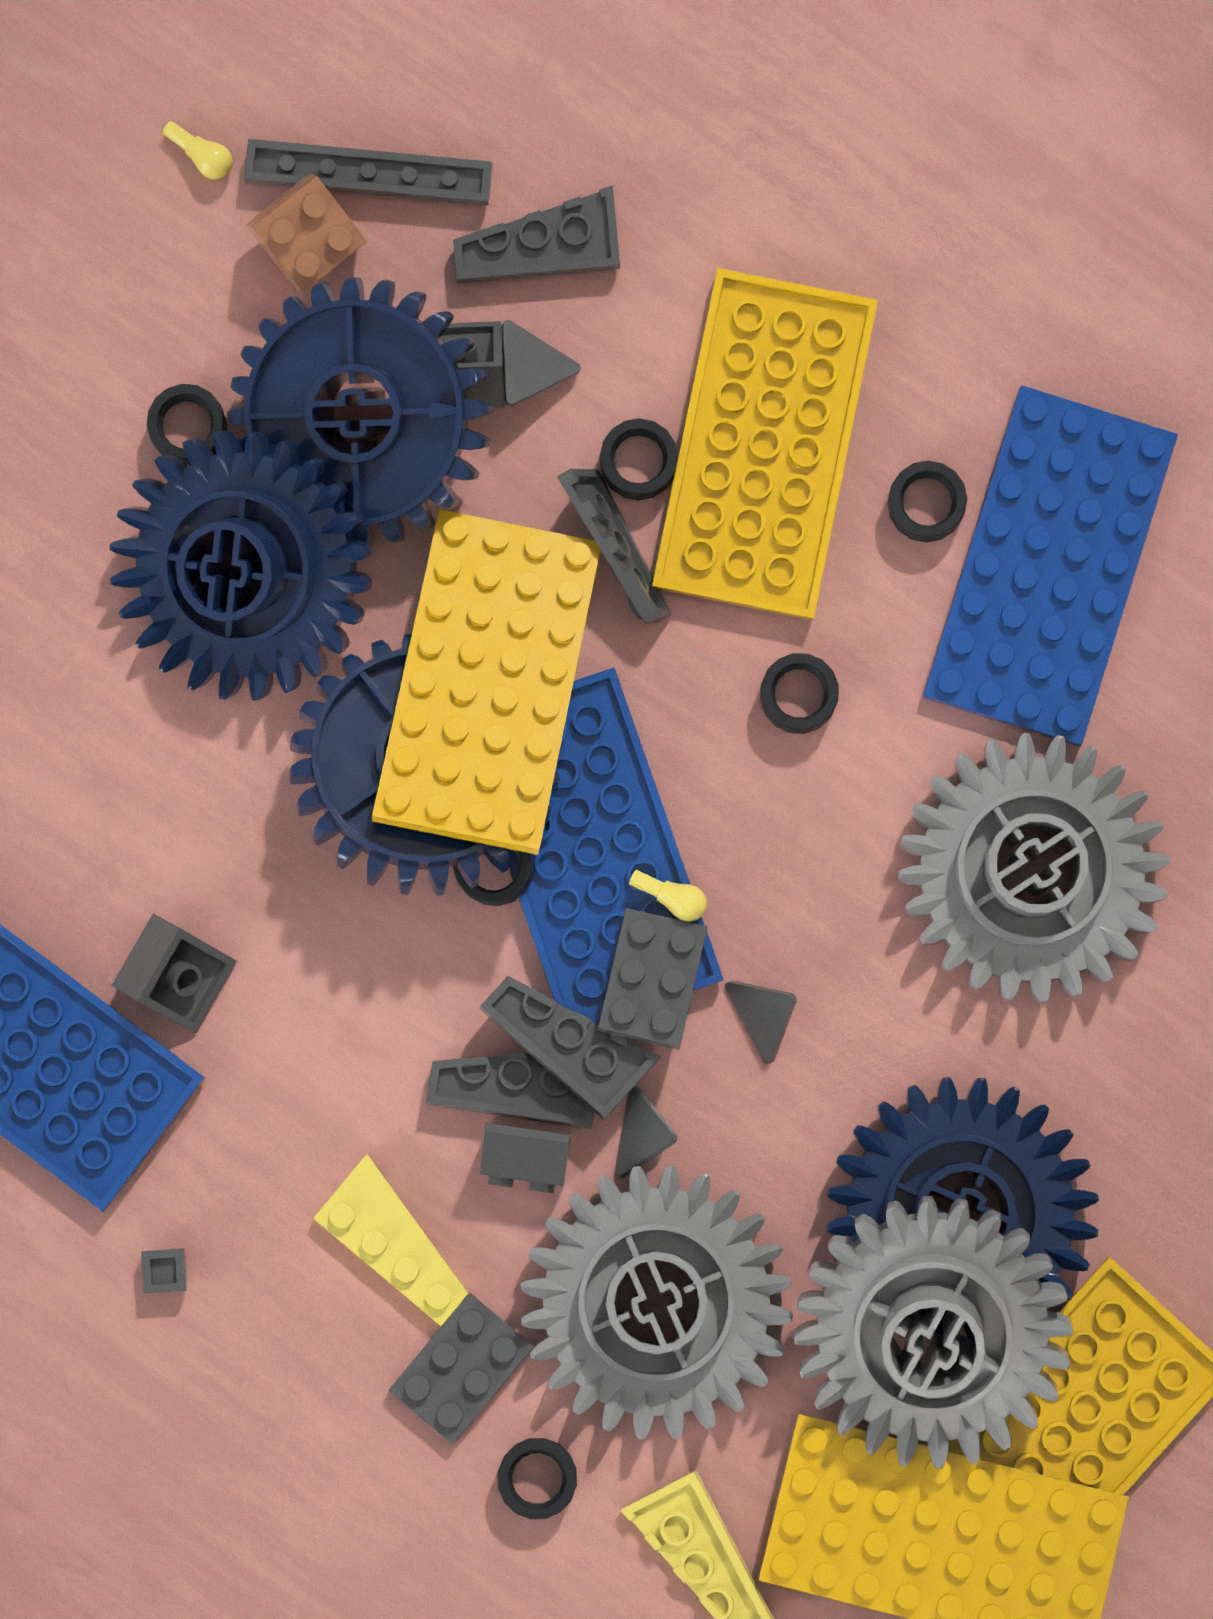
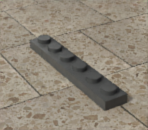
M248 139L244 180L245 183L293 187L308 174L318 176L328 191L489 206L493 164L491 161Z

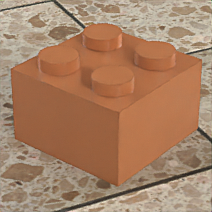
M308 174L245 224L295 290L302 293L367 242L318 176Z

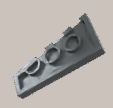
M613 185L600 189L598 193L563 202L564 204L542 212L539 210L525 215L524 218L506 224L500 223L453 239L457 283L620 269Z
M569 469L557 476L611 566L615 577L620 581L629 596V604L636 617L642 619L644 623H657L671 616L672 614L660 590L652 588L653 576L599 469Z
M507 976L479 1008L603 1120L609 1116L661 1057L650 1050H645L633 1044L625 1037L599 1032V1025L592 1022L591 1019L563 1007L550 997L510 976Z
M529 1053L432 1061L426 1105L592 1129L594 1111Z

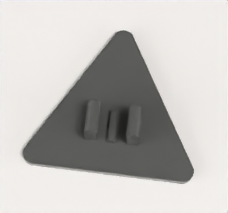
M506 320L502 324L504 402L506 405L513 406L577 375L581 370L577 362L514 322Z
M733 980L727 982L725 989L763 1061L766 1064L774 1062L795 1007L796 996L790 992Z
M636 1086L628 1093L615 1170L616 1176L622 1178L629 1175L633 1167H641L677 1141L675 1131L642 1090Z

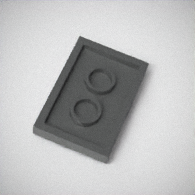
M626 908L598 1031L680 1050L707 926Z
M469 1293L391 1386L389 1391L453 1445L534 1346L473 1294Z

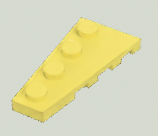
M366 1154L313 1219L436 1323L442 1326L469 1293L438 1250L433 1246L370 1156Z
M697 1470L634 1501L620 1510L645 1535L644 1538L654 1550H658L672 1566L674 1573L683 1583L686 1582L699 1597L702 1605L715 1619H774Z

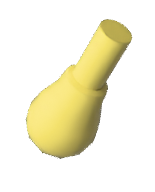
M173 121L168 122L164 127L162 134L185 150V154L194 162L204 177L216 180L228 175L232 169L233 160L231 152L224 145L205 140L199 136L194 137Z
M638 870L634 871L630 879L629 885L657 897V901L681 921H696L706 912V896L697 886L670 881L662 882Z

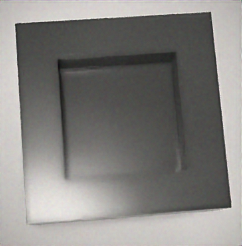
M185 1248L141 1251L144 1293L187 1291Z

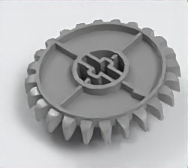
M1022 733L1014 750V759L1009 760L1006 759L1002 748L995 739L988 740L984 748L985 768L981 770L977 768L968 756L961 753L956 757L954 763L956 774L961 783L955 787L946 779L935 775L930 781V789L940 803L938 809L916 803L911 810V815L916 822L927 829L925 835H905L901 838L900 845L902 849L911 855L920 857L919 865L909 866L898 873V880L901 883L921 888L922 895L908 902L904 907L905 912L909 916L929 915L932 921L920 935L919 941L924 946L933 945L943 940L946 942L949 948L941 962V967L945 971L958 967L964 961L971 964L969 986L974 990L981 988L991 975L999 977L1000 995L1006 1001H1010L1015 997L1021 982H1028L1034 1000L1037 1003H1045L1049 999L1051 981L1057 979L1062 989L1070 997H1077L1082 994V981L1079 972L1084 969L1099 982H1108L1113 978V974L1104 957L1106 954L1111 953L1125 961H1133L1139 955L1134 945L1124 936L1127 930L1148 934L1155 931L1157 923L1152 918L1138 910L1140 903L1151 904L1166 899L1168 895L1166 889L1156 884L1145 882V874L1158 871L1170 863L1168 855L1144 852L1142 845L1163 830L1162 822L1149 821L1135 824L1132 818L1147 801L1148 794L1146 791L1135 792L1119 799L1114 792L1121 784L1126 769L1119 765L1106 772L1099 779L1092 775L1097 758V748L1093 746L1088 747L1076 759L1073 765L1066 763L1065 738L1057 735L1052 740L1045 752L1044 758L1036 757L1034 744L1029 733ZM1021 831H1040L1053 837L1044 844L1041 843L1039 838H1033L1024 842L1010 856L1008 860L1010 866L999 873L997 872V854L1005 839L1013 848L1024 838ZM1059 843L1065 848L1067 854L1048 865L1041 872L1045 881L1042 882L1036 873L1010 891L1003 886V880L1020 870L1028 862L1024 855L1025 853L1034 861ZM1069 861L1071 862V881L1065 895L1062 894L1057 886L1044 896L1049 904H1029L1015 898L1025 890L1031 896L1045 892L1060 878L1062 873L1059 868Z
M640 1166L633 1167L631 1170L628 1192L620 1193L615 1183L608 1176L599 1177L598 1186L602 1202L593 1206L583 1196L573 1193L569 1196V1201L578 1220L573 1225L556 1218H548L545 1222L551 1235L559 1242L556 1250L535 1247L531 1248L528 1254L534 1262L547 1269L546 1278H534L521 1283L520 1290L532 1297L543 1299V1308L523 1316L521 1319L522 1326L531 1329H546L548 1338L541 1341L531 1351L530 1356L535 1361L554 1357L558 1358L561 1365L549 1379L548 1387L551 1390H557L575 1381L580 1386L573 1403V1412L577 1415L589 1409L597 1400L604 1403L602 1419L604 1430L609 1432L613 1430L624 1412L632 1413L635 1434L638 1439H645L651 1429L654 1416H663L669 1434L673 1439H678L683 1431L684 1413L693 1411L697 1420L706 1429H712L715 1426V1416L711 1402L720 1398L737 1412L743 1410L744 1402L735 1384L742 1378L751 1384L765 1387L769 1382L763 1370L754 1362L757 1354L783 1356L785 1351L784 1347L777 1340L765 1334L767 1325H781L792 1321L793 1314L770 1304V1295L788 1289L792 1285L791 1278L778 1274H766L764 1268L765 1265L776 1259L783 1249L777 1243L763 1244L755 1247L751 1239L761 1229L765 1218L761 1214L749 1216L740 1222L732 1218L740 1199V1193L736 1190L728 1192L715 1204L708 1201L710 1177L704 1173L693 1182L688 1192L679 1190V1177L675 1166H668L665 1169L659 1188L649 1187L647 1177ZM654 1260L675 1264L683 1269L692 1280L691 1283L682 1286L685 1294L696 1290L698 1299L695 1317L685 1332L675 1311L682 1307L681 1293L670 1280L663 1283ZM640 1263H648L660 1293L670 1289L674 1294L675 1301L666 1305L679 1335L673 1340L665 1341L653 1311L643 1315L639 1310L638 1303L647 1299L634 1269ZM627 1272H629L638 1293L631 1297L633 1313L642 1324L650 1321L659 1343L641 1341L626 1331L621 1322L631 1318L628 1310L617 1315L614 1303L616 1291Z
M922 1196L918 1203L917 1213L907 1215L904 1207L898 1201H892L886 1205V1222L880 1225L866 1214L855 1218V1229L859 1237L855 1242L841 1235H835L828 1241V1250L837 1259L836 1264L826 1261H817L811 1264L808 1270L809 1279L824 1288L823 1291L810 1290L803 1292L798 1297L797 1310L806 1314L816 1315L818 1319L806 1321L796 1328L794 1344L803 1346L819 1345V1349L809 1353L802 1360L800 1374L802 1378L815 1377L824 1373L828 1374V1378L821 1383L816 1391L815 1406L817 1409H822L841 1398L844 1399L845 1404L841 1408L837 1432L841 1435L853 1429L863 1418L869 1422L866 1434L867 1453L873 1455L884 1443L888 1434L892 1433L898 1435L897 1452L900 1465L907 1466L915 1453L918 1441L922 1440L928 1441L929 1453L936 1469H943L948 1454L949 1440L958 1439L968 1461L971 1464L978 1463L980 1451L979 1432L986 1429L992 1439L1003 1450H1007L1011 1447L1009 1425L1005 1417L1011 1413L1021 1423L1031 1429L1038 1425L1035 1407L1027 1396L1029 1392L1044 1399L1056 1401L1058 1397L1056 1383L1049 1374L1042 1370V1367L1069 1369L1070 1359L1067 1351L1060 1345L1049 1341V1337L1073 1335V1328L1069 1317L1059 1312H1049L1047 1308L1067 1301V1293L1065 1287L1060 1283L1039 1282L1038 1279L1052 1270V1260L1045 1253L1033 1254L1025 1258L1022 1253L1030 1243V1234L1026 1230L1019 1228L1012 1230L1005 1236L999 1233L1001 1225V1214L990 1209L978 1221L969 1218L967 1200L956 1199L948 1213H938L933 1197ZM948 1310L943 1319V1336L935 1333L921 1361H919L923 1353V1336L931 1339L942 1316ZM964 1321L967 1322L973 1333L972 1339L963 1335L959 1337V1330ZM894 1332L903 1337L907 1334V1343L903 1350L899 1348L893 1337Z

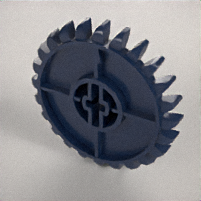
M349 277L341 288L340 300L335 301L333 291L327 282H320L312 287V308L307 309L299 297L290 296L283 302V313L287 320L284 325L273 318H264L259 323L260 333L267 343L263 348L252 345L243 347L241 357L245 363L252 367L249 376L233 377L231 380L230 388L237 394L244 396L245 399L243 407L228 411L229 423L236 426H244L246 436L248 432L253 431L264 433L269 442V454L274 455L275 449L281 441L289 440L297 445L298 458L296 464L301 467L308 460L318 457L325 464V471L320 481L325 486L342 481L348 489L345 498L339 503L343 512L360 511L364 522L352 531L354 541H363L372 546L374 537L373 524H378L384 537L388 541L396 543L405 540V532L401 517L404 515L412 524L420 529H430L435 526L432 513L425 503L429 499L445 508H454L461 503L454 490L446 483L449 477L465 481L478 479L479 471L469 462L462 459L460 455L462 450L490 447L491 440L488 437L468 429L467 425L469 419L480 418L494 412V405L481 400L467 399L466 390L477 386L486 380L489 375L485 369L470 368L459 370L456 362L474 347L475 342L472 338L453 339L446 343L442 341L440 337L447 330L454 317L450 311L438 312L429 316L424 321L418 319L426 301L425 293L419 291L412 292L403 298L396 307L393 306L395 281L382 280L378 282L373 288L369 300H364V287L361 277ZM375 379L385 389L359 387L340 391L342 385L348 380L349 384L374 383ZM385 391L388 393L390 398H385ZM391 405L393 415L392 418L335 420L333 412L334 406ZM387 426H391L383 442L378 446L377 440L352 442L349 444L343 438V436L348 438L377 436L386 433ZM246 437L238 440L241 451H245Z
M220 431L214 433L216 455L214 456L209 446L202 440L194 438L184 441L182 445L190 466H187L181 459L173 455L157 457L154 462L168 482L164 484L159 480L151 478L135 480L132 487L151 505L149 508L143 506L118 510L116 515L128 525L139 529L140 532L139 536L128 537L110 543L109 550L112 552L136 558V567L113 575L110 578L111 585L118 587H139L142 595L124 606L119 611V615L123 619L150 615L153 623L144 630L135 644L138 648H145L167 639L171 647L164 655L159 665V670L163 673L174 670L190 659L194 662L187 688L190 690L206 685L216 672L221 673L219 699L226 700L237 694L243 685L244 678L248 676L251 698L253 701L260 700L270 693L273 685V673L275 672L284 693L295 690L301 684L302 673L299 663L302 662L306 670L314 678L323 674L328 667V662L322 647L325 645L336 654L345 652L349 647L350 641L347 633L340 625L342 622L356 625L363 621L365 611L358 603L352 600L354 593L368 591L372 586V578L365 573L357 571V561L372 555L371 546L363 541H354L352 531L364 522L360 511L343 512L339 503L345 498L348 489L342 481L325 486L320 481L325 471V464L318 457L310 459L302 467L296 464L298 449L294 442L289 440L281 441L275 449L274 455L269 454V442L266 435L262 432L253 431L248 432L245 441V451H241L239 441L232 432Z
M405 634L402 641V649L392 651L383 640L373 642L371 644V660L366 663L360 657L353 654L342 659V670L346 677L343 680L330 675H324L317 682V691L326 699V702H305L299 711V718L305 723L315 726V729H303L295 732L290 740V751L300 754H311V757L302 759L292 765L289 770L290 784L314 783L313 787L307 789L299 797L297 812L299 816H305L324 809L325 814L314 827L313 841L315 844L320 845L339 833L344 836L337 853L338 867L341 869L346 868L362 851L369 855L367 860V884L374 886L383 876L389 864L398 866L399 890L402 895L410 893L418 870L428 869L433 890L437 896L444 895L446 890L449 867L457 865L462 877L472 889L477 887L479 883L480 862L478 857L485 854L489 861L500 872L504 873L509 867V852L506 848L372 822L373 809L412 634ZM555 771L553 791L558 790L560 777L557 771ZM550 804L548 805V810H547V815H546V820H545V822H548L549 817H550V813H551Z
M945 1077L939 1081L937 1098L934 1103L929 1104L920 1088L913 1085L908 1087L906 1091V1103L909 1112L901 1115L895 1107L885 1101L877 1105L878 1116L884 1127L879 1134L862 1125H857L854 1128L853 1135L865 1152L861 1158L853 1155H838L835 1161L837 1166L853 1178L850 1186L829 1188L827 1190V1197L838 1204L847 1206V1215L828 1222L826 1227L827 1232L834 1235L850 1236V1240L855 1242L859 1238L855 1229V1218L866 1214L880 1225L886 1222V1205L892 1201H898L904 1207L907 1215L916 1214L921 1197L928 1196L930 1192L952 1202L956 1199H965L967 1195L973 1199L969 1209L983 1215L990 1208L985 1207L987 1198L978 1190L955 1188L954 1192L935 1185L950 1173L961 1171L972 1173L973 1175L968 1185L981 1187L985 1180L991 1185L999 1198L1001 1209L999 1233L1005 1236L1015 1229L1022 1228L1030 1234V1243L1022 1254L1025 1258L1038 1253L1048 1255L1052 1260L1053 1268L1038 1280L1040 1283L1055 1282L1062 1284L1067 1293V1301L1072 1298V1293L1057 1274L1061 1268L1071 1271H1088L1090 1264L1080 1254L1070 1249L1072 1240L1096 1238L1099 1231L1096 1227L1086 1222L1075 1220V1210L1096 1204L1099 1198L1095 1192L1072 1190L1070 1181L1081 1176L1091 1165L1087 1159L1062 1161L1058 1154L1073 1138L1074 1134L1070 1129L1059 1130L1047 1136L1040 1132L1049 1113L1048 1106L1045 1104L1038 1105L1029 1110L1023 1117L1015 1114L1020 1096V1090L1016 1087L1008 1088L999 1097L995 1105L988 1103V1086L985 1078L975 1079L968 1090L966 1100H958L956 1087L952 1079ZM937 1209L938 1213H946L942 1210ZM948 1310L942 1316L934 1331V1335L938 1333L943 1336V1319ZM964 1321L961 1327H964L966 1337L972 1339L973 1333L967 1322Z

